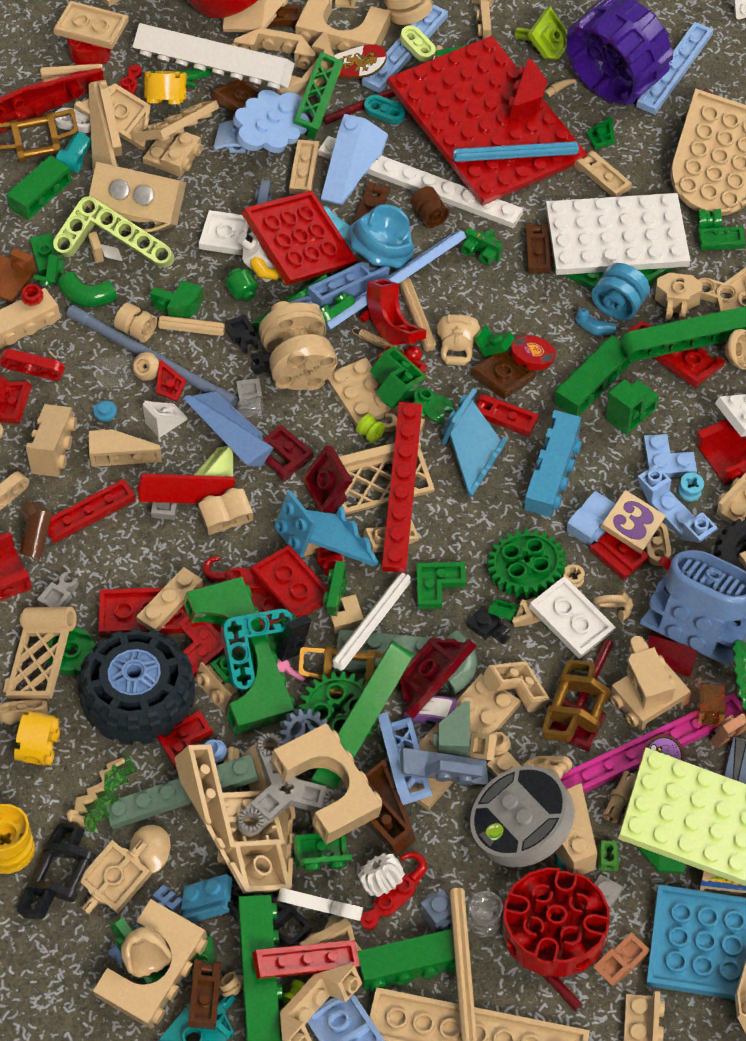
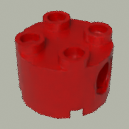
M67 38L70 60L76 65L103 64L104 62L106 64L111 57V50L108 48Z

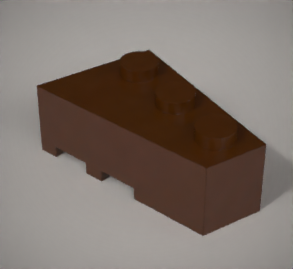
M383 759L365 774L368 779V785L373 792L376 791L382 800L379 817L366 824L397 857L416 842V839Z

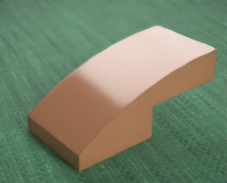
M631 932L614 950L611 948L593 968L613 987L650 955V949Z

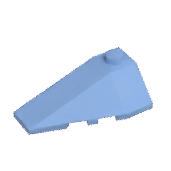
M344 114L334 145L321 201L338 205L344 204L357 187L359 180L370 171V166L376 159L378 160L381 157L388 139L386 132L365 118Z

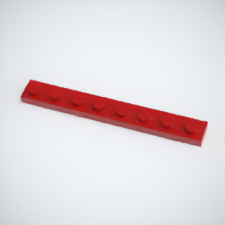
M399 402L382 571L406 573L422 416V404Z

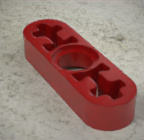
M13 349L3 350L0 357V365L5 369L54 381H59L65 371L64 365L57 360Z

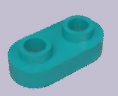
M371 95L366 98L364 109L367 115L392 125H397L404 121L405 108L402 104L380 95Z

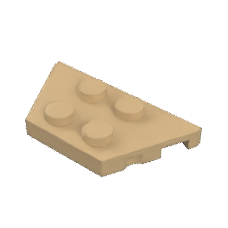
M117 84L108 86L119 136L144 150L146 140L133 141L131 133L147 130L146 126L149 124L151 105ZM89 99L83 102H76L74 108L90 118Z

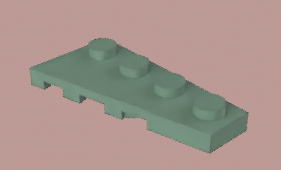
M339 629L337 649H341L354 633L353 630ZM372 632L359 651L368 652V649L376 650V652L385 653L391 642L394 641L414 653V657L430 638ZM375 658V669L381 658ZM351 660L342 671H345V673H364L367 662ZM334 668L333 670L336 676L341 675L342 671L338 670L337 668Z

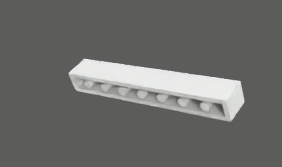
M142 23L138 25L133 43V48L140 51L139 55L148 58L156 55L158 60L169 62L170 59L176 60L175 64L185 67L188 64L194 65L193 68L201 71H206V68L212 69V73L224 76V73H229L231 78L242 80L243 77L249 78V82L257 85L265 82L268 83V87L278 90L280 86L288 88L295 63L286 58Z

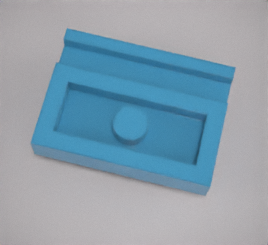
M224 874L184 886L181 906L183 916L181 917L194 923L229 913L230 909L227 905L231 899L232 878Z

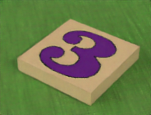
M625 490L600 528L641 554L666 515Z

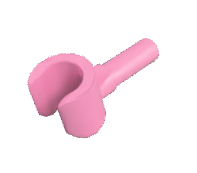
M279 658L277 659L279 672L284 673L286 671L301 682L305 681L306 677L290 667L287 660L281 662Z

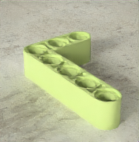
M90 196L84 197L79 201L53 241L54 248L60 255L71 257L77 252L93 226L96 225L162 268H167L174 262V254L166 244ZM88 205H95V209L93 212L85 213V209ZM108 216H112V223L109 225H104V219ZM82 223V229L74 232V225ZM125 228H131L129 236H121ZM143 240H150L147 248H140V243ZM65 241H70L69 248L61 250V244ZM161 252H168V257L165 260H158V255Z

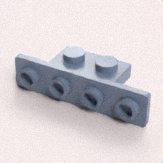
M409 748L400 750L401 773L403 775L431 778L440 782L452 781L461 785L485 786L488 784L486 760Z

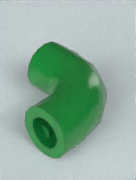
M67 272L57 281V286L62 294L70 302L79 306L96 308L117 301L115 289L109 280L96 285H86L80 281L76 273Z

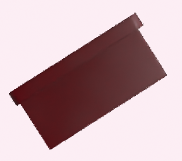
M653 630L647 643L649 649L655 647L658 656L662 655L664 661L675 673L690 676L698 650L674 641Z

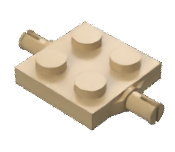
M139 839L133 848L128 850L111 840L87 868L80 883L88 889L91 897L81 908L90 915L100 902L119 914L152 875V872L138 858L148 845Z

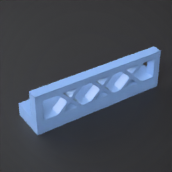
M387 712L379 714L378 719L396 789L402 804L406 805L433 796L428 778L403 775L401 773L400 750L405 745L413 747L415 750H420L411 717L391 723ZM406 727L409 728L404 737L395 735L394 731ZM415 782L424 785L425 789L410 793V789Z

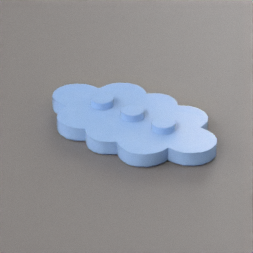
M262 90L257 98L248 99L244 107L237 109L233 117V122L239 129L236 135L238 143L246 150L258 151L264 148L273 153H281L285 150L287 144H295L300 134H304L308 130L293 123L302 97L293 92H285L279 95L271 90ZM305 113L301 114V119L310 122Z

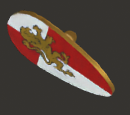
M368 44L334 55L335 58L344 61L338 79H359L374 75L385 65L387 60L386 51L377 44Z

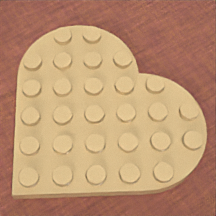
M696 88L670 171L671 182L675 192L678 193V197L695 211H698V209H706L707 211L721 209L722 216L733 214L746 206V105Z

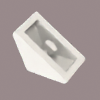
M151 401L143 403L145 424L159 438L188 419L173 403Z

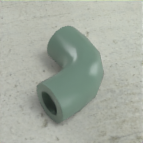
M459 630L454 631L447 637L455 639L457 642H465L468 639ZM475 649L443 685L451 695H456L473 679L478 665Z

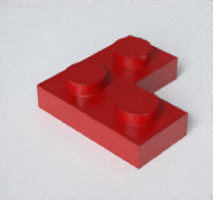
M187 615L178 625L193 641L183 653L187 654L195 676L200 663L209 664L224 651L221 634L211 623L199 622L191 624Z
M198 711L186 717L182 724L179 722L173 727V733L166 737H163L161 734L156 739L178 773L175 757L188 745H193L213 734L201 711Z

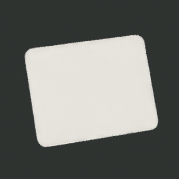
M101 244L105 257L123 261L118 248Z

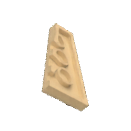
M217 100L204 101L180 111V114L164 118L163 122L146 126V131L131 133L133 141L157 139L158 142L168 140L171 134L183 132L185 126H193L198 123V119L212 116V112L219 109Z

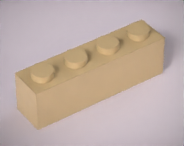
M46 288L42 289L44 298L38 305L29 306L24 304L22 300H19L0 310V349L14 344L17 340L27 335H33L37 330L47 325H53L57 320L61 319L58 304Z

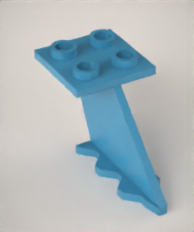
M474 388L469 395L464 394L457 405L458 408L456 411H452L441 433L445 435L441 443L442 445H446L449 439H451L467 494L471 497L481 485L508 440L504 437L501 441L473 402L477 392Z
M287 491L274 528L300 558H303L308 543H312L368 565L377 566L378 560L371 550L370 540L368 537H360L356 522L346 519L343 506L339 507L336 514L306 510L292 491Z

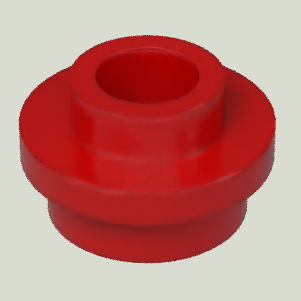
M35 284L25 286L21 292L22 302L29 306L38 305L44 298L42 289Z

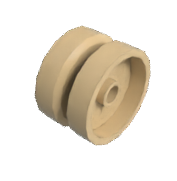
M384 0L387 10L390 11L391 21L397 25L416 23L428 16L433 9L432 0Z

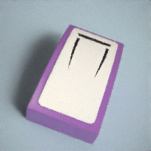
M433 696L416 717L412 719V722L427 725L428 721L439 723L456 709L457 701L453 698ZM404 711L402 718L405 719L410 717Z

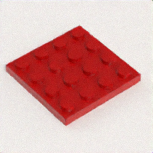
M312 190L247 207L241 213L286 285L351 267L358 261Z

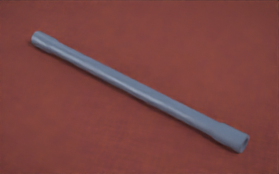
M71 305L68 308L66 316L91 328L137 355L144 352L153 353L158 361L162 360L182 376L188 384L204 393H219L233 407L237 404L238 397L229 391L215 386L92 317L79 307Z

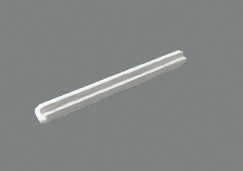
M400 573L333 658L332 666L335 669L344 670L410 584L411 577L408 574Z

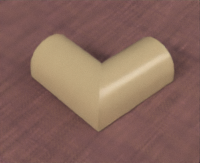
M527 661L489 665L484 673V683L490 691L514 689L529 713L543 708L550 701L549 696Z

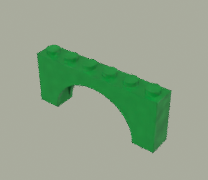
M242 577L187 591L183 600L191 624L206 622L222 626V623L229 618L259 613L258 608L253 606L250 587L245 585ZM254 618L251 622V627L256 632H260L263 629L259 618ZM231 622L228 630L235 635V632L239 631V627L234 626L233 622ZM268 635L248 638L255 680L244 696L229 703L225 712L234 735L287 720L286 714L293 713L295 709L294 698L291 694H288L286 689V678L282 672H279L277 655L274 650L270 649L268 644Z

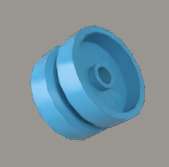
M614 263L608 266L601 279L592 289L591 297L601 312L617 320L626 321L631 320L636 315L640 305L650 293V286L645 276L636 268L624 263Z

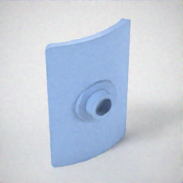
M233 120L219 124L214 149L227 147L229 153H246V149L236 139L239 129L235 126Z

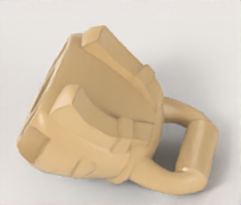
M450 314L440 319L437 325V334L442 341L441 358L446 365L465 366L470 362L475 342L474 337L481 329L477 319L466 315ZM448 350L465 351L466 357L447 356Z

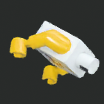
M253 231L249 234L246 232L240 233L237 242L243 246V262L265 282L278 280L279 278L282 279Z

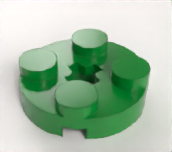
M74 628L73 631H69L59 670L60 674L80 675L81 664L88 653H92V648L95 646L91 635L87 631L80 628ZM54 636L48 641L47 644L50 648L58 642L59 636ZM72 648H76L77 653L74 655H68L65 652L66 650L70 651ZM52 656L48 659L50 666L53 663Z

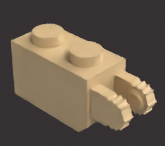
M634 635L630 639L628 650L630 658L626 673L643 709L646 710L671 702L676 685L673 677L668 676L665 670L664 658L662 655L658 656L655 647L649 649L643 637Z

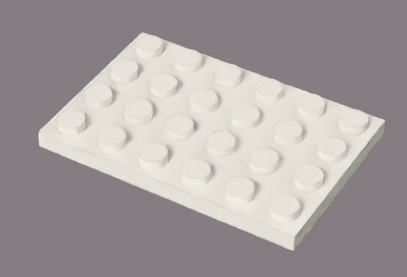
M678 193L546 201L556 275L605 272L608 266L614 263L628 264L637 270L690 267V256Z

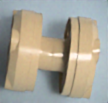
M281 301L271 307V311L259 325V335L266 351L272 353L269 363L276 387L291 390H315L321 388L325 380L334 372L338 361L333 346L325 338L326 323L320 306L315 303H289Z

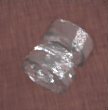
M482 891L472 896L468 907V926L473 934L487 938L494 936L500 930L503 903L498 895L490 891Z

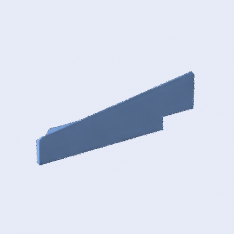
M360 262L309 286L307 291L309 296L291 302L315 303L320 307L325 304L330 306L335 302L334 298L344 292L347 295L352 294L355 299L367 291V281L388 277L390 267L371 268L369 263Z
M217 392L193 396L187 395L184 397V400L246 465L262 467L274 447L263 441L261 438L264 434Z

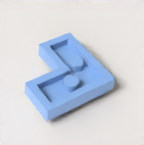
M667 434L644 435L643 441L648 469L657 464L668 477H682L686 473L697 474L694 452L670 453Z

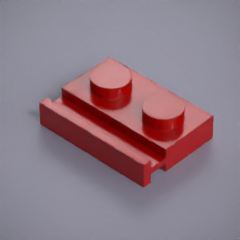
M605 533L598 539V542L590 545V552L623 581L627 579V576L632 575L649 561V555L645 551L640 554L609 533Z

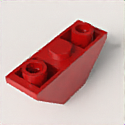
M528 58L526 66L521 65L517 77L521 81L516 80L512 92L516 94V97L511 96L507 107L511 109L510 119L539 110L548 81L532 59Z

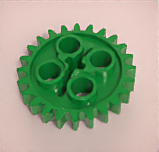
M528 528L525 529L524 534H521L518 529L515 532V536L506 533L507 540L499 538V545L493 544V552L488 553L489 577H492L493 584H498L499 591L506 589V595L515 592V597L518 598L523 593L525 598L528 599L529 594L533 593L537 598L538 591L545 592L547 587L554 585L555 582L561 579V575L565 574V567L567 566L565 550H562L560 542L556 543L554 536L548 539L547 532H544L541 536L538 535V529H535L533 534L529 533Z
M332 671L330 679L322 674L321 683L315 679L313 680L314 689L306 686V692L309 696L301 695V701L306 704L298 705V709L304 711V709L310 708L312 714L319 710H325L328 716L324 719L328 720L327 724L333 720L330 728L335 730L338 725L344 723L350 713V708L356 703L363 691L364 679L361 678L356 682L354 673L348 679L346 678L345 671H342L340 677H336L335 672ZM339 690L343 693V696L340 699H333L330 697L331 692ZM352 694L353 698L345 704L347 697ZM343 707L344 714L339 713L335 717L334 710L336 709L339 711ZM376 722L373 724L372 729H377ZM370 730L367 737L372 738L373 734Z

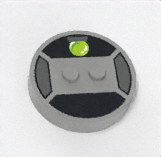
M538 766L516 767L495 777L480 792L471 811V832L479 847L495 863L506 867L530 866L549 857L566 840L574 821V802L567 788L553 772Z

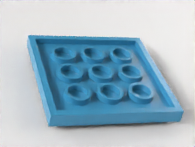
M658 884L646 986L735 1000V993L746 959V898Z

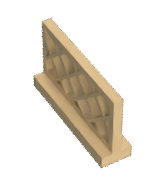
M420 440L417 456L419 466L416 469V476L425 480L427 487L421 489L414 487V497L435 491L421 451ZM395 443L339 457L348 474L353 478V482L345 491V495L348 496L350 494L360 499L357 505L348 508L344 502L342 506L344 507L345 515L389 504L391 481L386 489L374 483L379 475L391 480V475L382 471V469L387 464H393ZM369 469L376 473L371 482L360 477L363 470ZM356 481L368 486L363 495L352 490ZM371 488L382 493L379 500L373 501L366 497Z

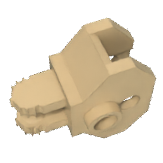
M667 273L657 278L655 300L665 307L666 320H671L673 312L679 313L680 320H685L688 310L700 305L703 283L692 275Z

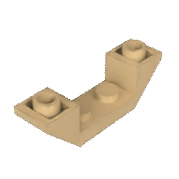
M258 28L234 39V44L237 47L257 52L259 48H264L266 50L294 54L295 67L301 69H309L316 61V53L299 34Z
M323 32L312 45L313 51L316 53V59H318L320 52L334 57L326 32ZM317 60L302 78L292 75L288 88L280 86V89H277L278 94L282 95L285 92H293L303 98ZM321 61L324 71L332 69L333 64ZM322 77L314 80L318 88L324 84Z
M347 964L314 974L280 1012L282 1041H312L305 1024L330 996L347 1002L362 985L355 965Z

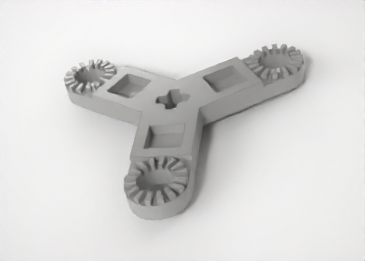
M266 733V735L263 734L259 737L256 750L269 787L241 811L237 819V828L244 835L254 836L260 833L288 806L317 812L330 805V800H339L346 793L341 792V790L337 791V789L326 788L327 786L296 779V777L284 782L271 762L273 750L270 752V750L267 751L263 747L264 743L269 742L278 748L283 745V741H281L278 735L275 736L274 733ZM282 786H285L288 790L291 789L289 794L281 791ZM248 817L253 818L257 821L256 826L248 827L244 823V819Z

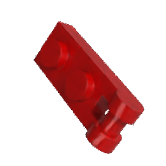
M485 394L479 395L476 401L477 408L488 422L530 437L539 420V414Z

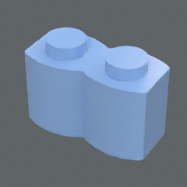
M595 491L567 523V532L590 547V545L598 542V539L606 533L600 527L616 503Z

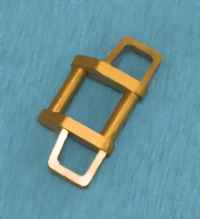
M74 110L46 113V116L17 121L16 119L0 124V130L12 128L15 144L0 145V151L16 150L19 163L25 162V159L53 153L57 155L61 150L59 141L79 132ZM70 115L73 120V130L58 135L54 119ZM49 124L53 145L24 151L19 130Z
M303 646L300 649L299 674L322 679V674L330 679L333 667L332 660L340 649H334V646ZM368 649V652L358 651L352 658L355 661L367 662L365 686L375 670V658H382L384 652ZM306 652L325 653L323 673L308 671L304 668ZM335 690L330 694V697L341 698L343 696V693L339 690ZM350 694L347 699L353 698V695Z
M567 661L558 679V689L553 703L546 711V718L542 727L544 739L569 742L577 726L588 732L595 733L598 731L600 726L599 718L605 701H608L610 698L611 690L594 679L596 671L593 662ZM572 670L588 671V677L570 675ZM568 690L590 693V695L596 698L590 714L583 709L562 706ZM552 721L570 723L566 731L550 730Z

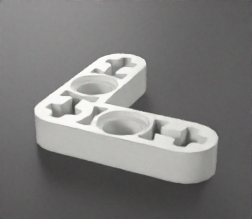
M280 888L277 901L358 921L361 920L363 907L285 888Z

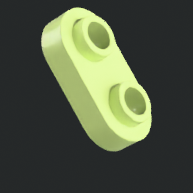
M411 25L405 26L400 34L401 43L419 61L428 62L432 60L436 50L435 45L419 28Z

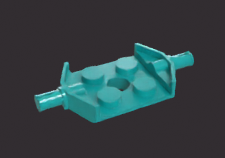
M233 995L223 997L218 1003L215 1030L188 1027L189 1003L158 1041H186L187 1035L192 1032L200 1034L201 1038L199 1041H227L230 1037L233 1038L234 1031L226 1016V1011L236 1001Z

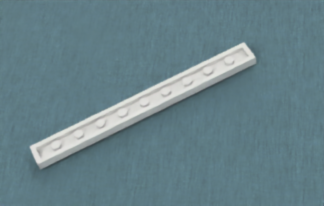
M328 136L319 148L318 155L331 160L336 138ZM382 155L378 160L374 161L370 166V171L367 173L415 192L425 186H431L436 190L443 202L511 228L515 227L523 214V208L499 199L482 206L467 187Z

